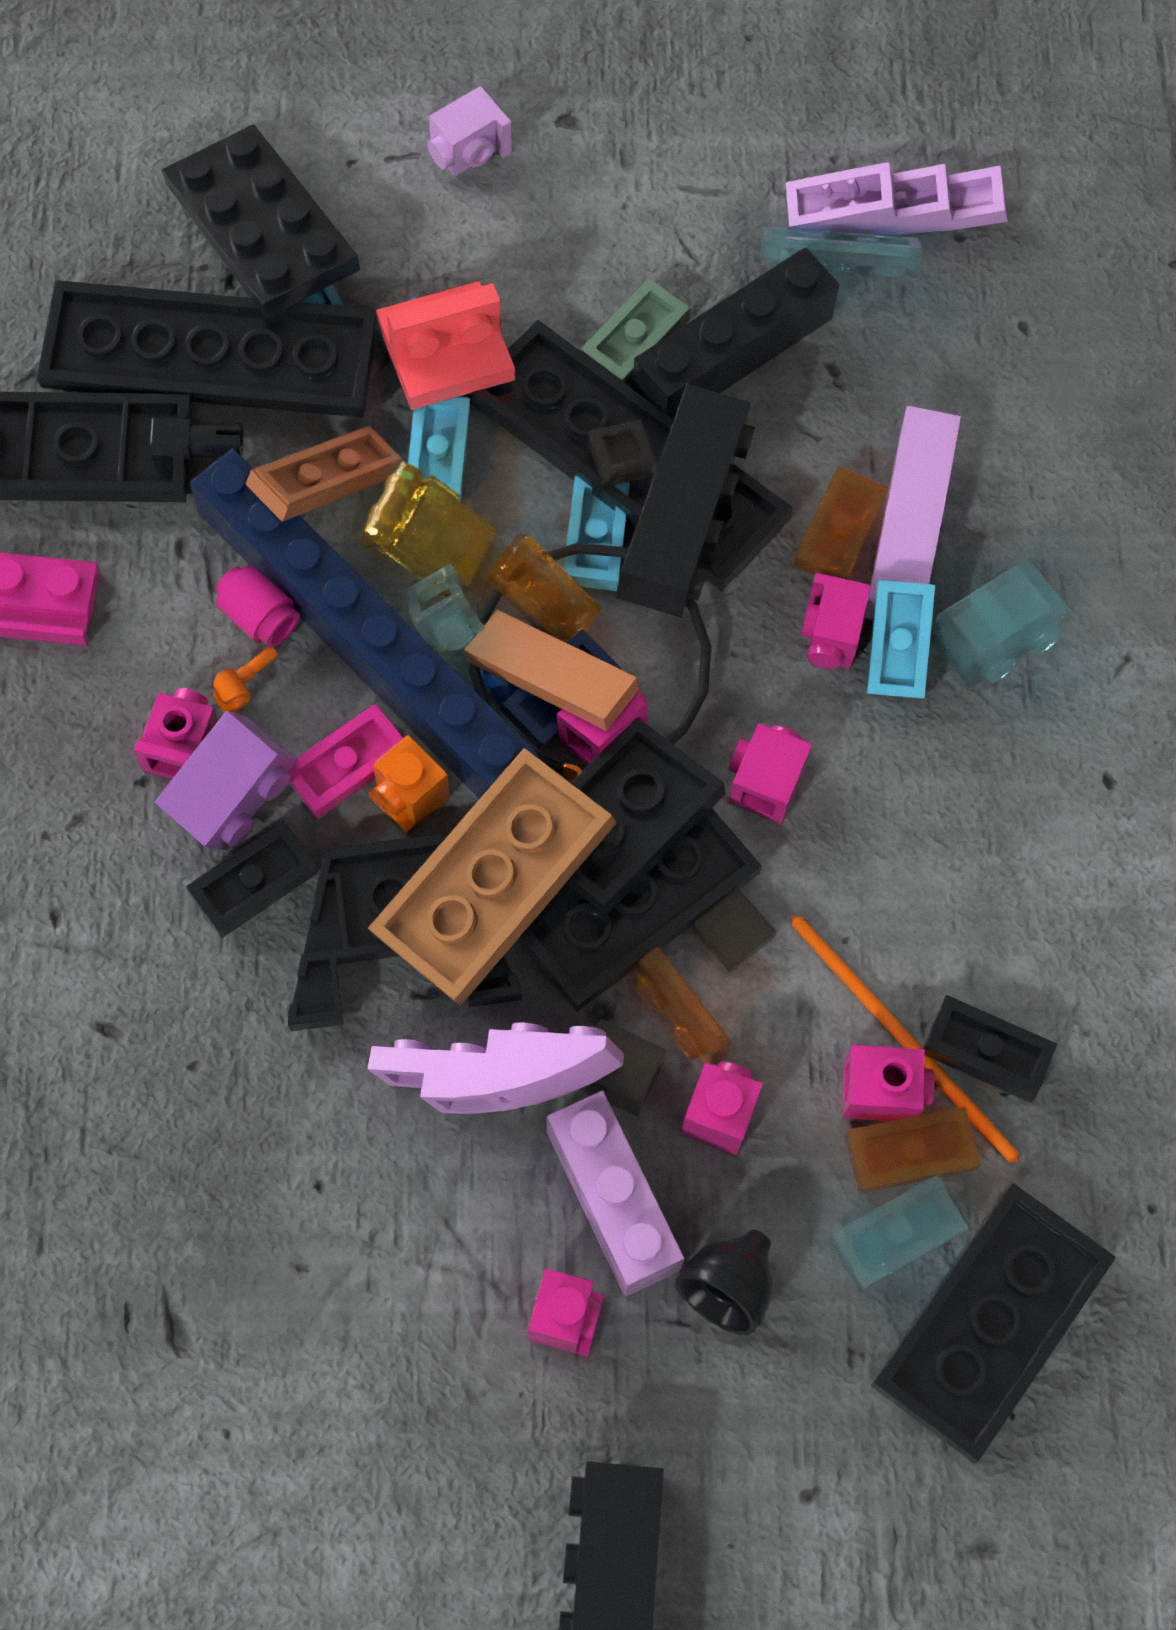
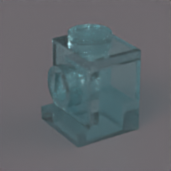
M453 563L403 590L413 624L423 639L438 654L446 650L456 651L462 649L472 640L476 633L485 629L479 613L481 610L480 606ZM445 590H450V596L429 608L424 603Z

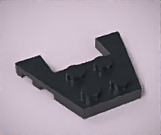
M442 833L325 849L310 914V927L304 953L301 954L298 967V980L292 1004L290 1003L287 1016L290 1032L344 1025L337 969L339 964L399 956L378 939L368 927L445 840ZM504 956L467 998L469 1007L522 1000L521 985L515 973H512Z

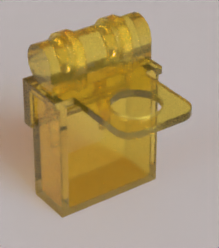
M401 462L397 465L394 473L388 476L384 483L385 489L381 497L368 513L369 519L363 528L366 537L362 547L369 550L380 546L378 552L390 556L448 599L464 595L498 530L457 500L459 494L432 475L423 479V474L418 468Z

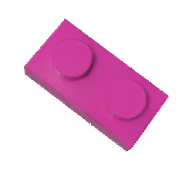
M373 704L297 757V762L288 772L291 775L289 784L318 820L375 780L373 764L401 741L403 737L380 708Z

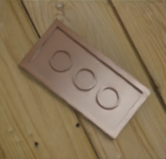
M523 748L368 929L456 1004L461 1006L617 823L609 812Z

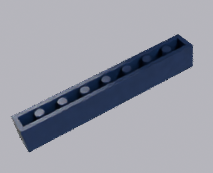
M233 448L190 481L198 514L249 565H255L294 601V609L309 627L479 799L523 748L539 759V755L300 515L282 522L252 492L245 483L253 468Z

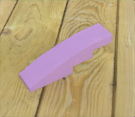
M886 162L786 182L788 222L791 233L842 236L901 235L949 231L1008 222L1001 165L948 175L945 164L893 174L890 163Z
M906 406L883 513L884 518L873 566L870 593L863 620L873 621L878 580L929 584L961 416Z

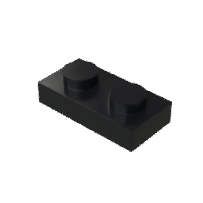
M283 820L189 883L186 889L222 939L318 874L319 871L317 864Z
M946 995L922 1049L925 1050V1056L1032 1103L1038 1095L1057 1043Z

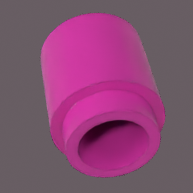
M248 565L242 569L240 567L232 568L220 579L216 587V591L219 593L216 599V607L256 643L264 642L270 648L275 647L286 640L299 623L300 614L294 609V601L255 565Z

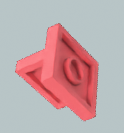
M480 281L376 310L378 326L411 410L515 380V367L501 335L500 299L493 283L482 286Z

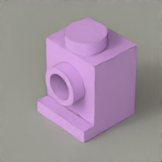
M481 86L429 116L430 140L427 142L429 153L439 168L442 170L448 168L454 176L470 167L476 168L481 166L495 152H498L502 158L511 154V121Z

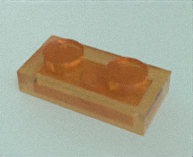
M837 467L795 557L793 567L813 575L820 573L848 580L883 505L889 487Z
M517 534L484 577L536 629L565 643L581 628L586 632L602 610L601 606L529 534Z
M657 947L641 958L638 965L637 978L639 982L636 984V989L645 1004L654 1013L662 1010L675 1026L671 1033L681 1051L692 1061L698 1057L703 1064L706 1062L716 1065L727 1057L731 1045L730 1038L662 950Z
M966 1107L849 1129L845 1133L859 1194L976 1171L981 1166Z

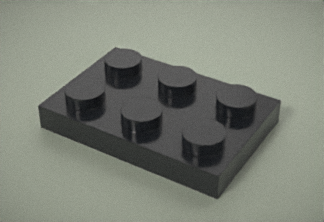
M637 717L571 782L573 786L609 812L617 824L566 883L607 915L725 795L724 783Z

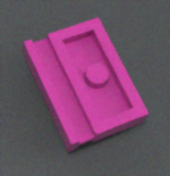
M0 553V637L87 646L88 624L92 620L101 573L97 562Z

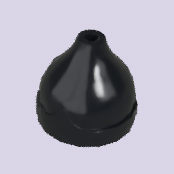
M751 1229L745 1235L738 1238L714 1242L702 1248L691 1260L685 1263L676 1278V1288L682 1298L709 1322L737 1335H750L762 1324L765 1312L772 1298L773 1284L768 1261L771 1241L762 1232Z

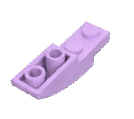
M520 1022L512 1024L511 1030L489 1029L486 1049L469 1043L451 1044L450 1051L430 1050L431 1047L428 1044L408 1039L396 1040L394 1047L372 1046L367 1070L389 1086L421 1088L420 1098L440 1113L476 1114L536 1105L567 1095L598 1081L623 1066L624 1053L606 1036L605 1031L598 1028L573 1026L570 1027L569 1034L548 1033V1029L543 1026Z

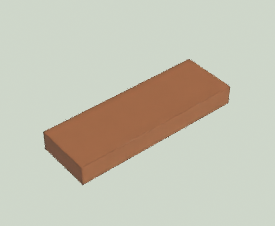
M370 426L252 469L245 484L283 522L396 477L400 474L405 461Z
M499 610L492 615L464 649L469 663L605 731L609 729L639 691L637 677Z

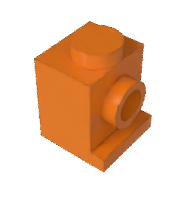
M409 735L405 736L373 764L376 786L368 792V796L407 836L450 799L448 774Z

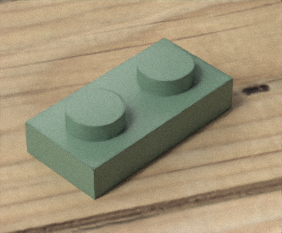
M648 278L589 339L580 351L628 385L633 379L634 358L680 329L689 320L690 307Z

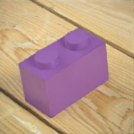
M226 710L154 803L204 847L227 850L229 846L234 847L247 837L255 823L252 817L265 801L273 800L285 789L291 778L288 772L297 762V759L248 717Z

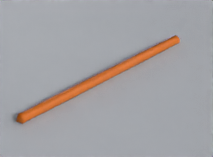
M792 916L791 926L903 1048L922 1049L923 1047L826 941L820 937L803 916ZM924 1055V1069H933L934 1082L991 1142L1007 1162L1019 1163V1151L1004 1137L934 1059Z

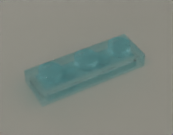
M761 226L760 258H769V265L774 267L804 247H807L827 271L852 272L854 265L875 267L874 272L879 275L902 277L906 275L907 269L920 270L923 248L918 238Z

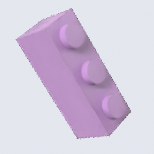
M603 1090L548 1115L546 1133L624 1297L679 1272L684 1257Z

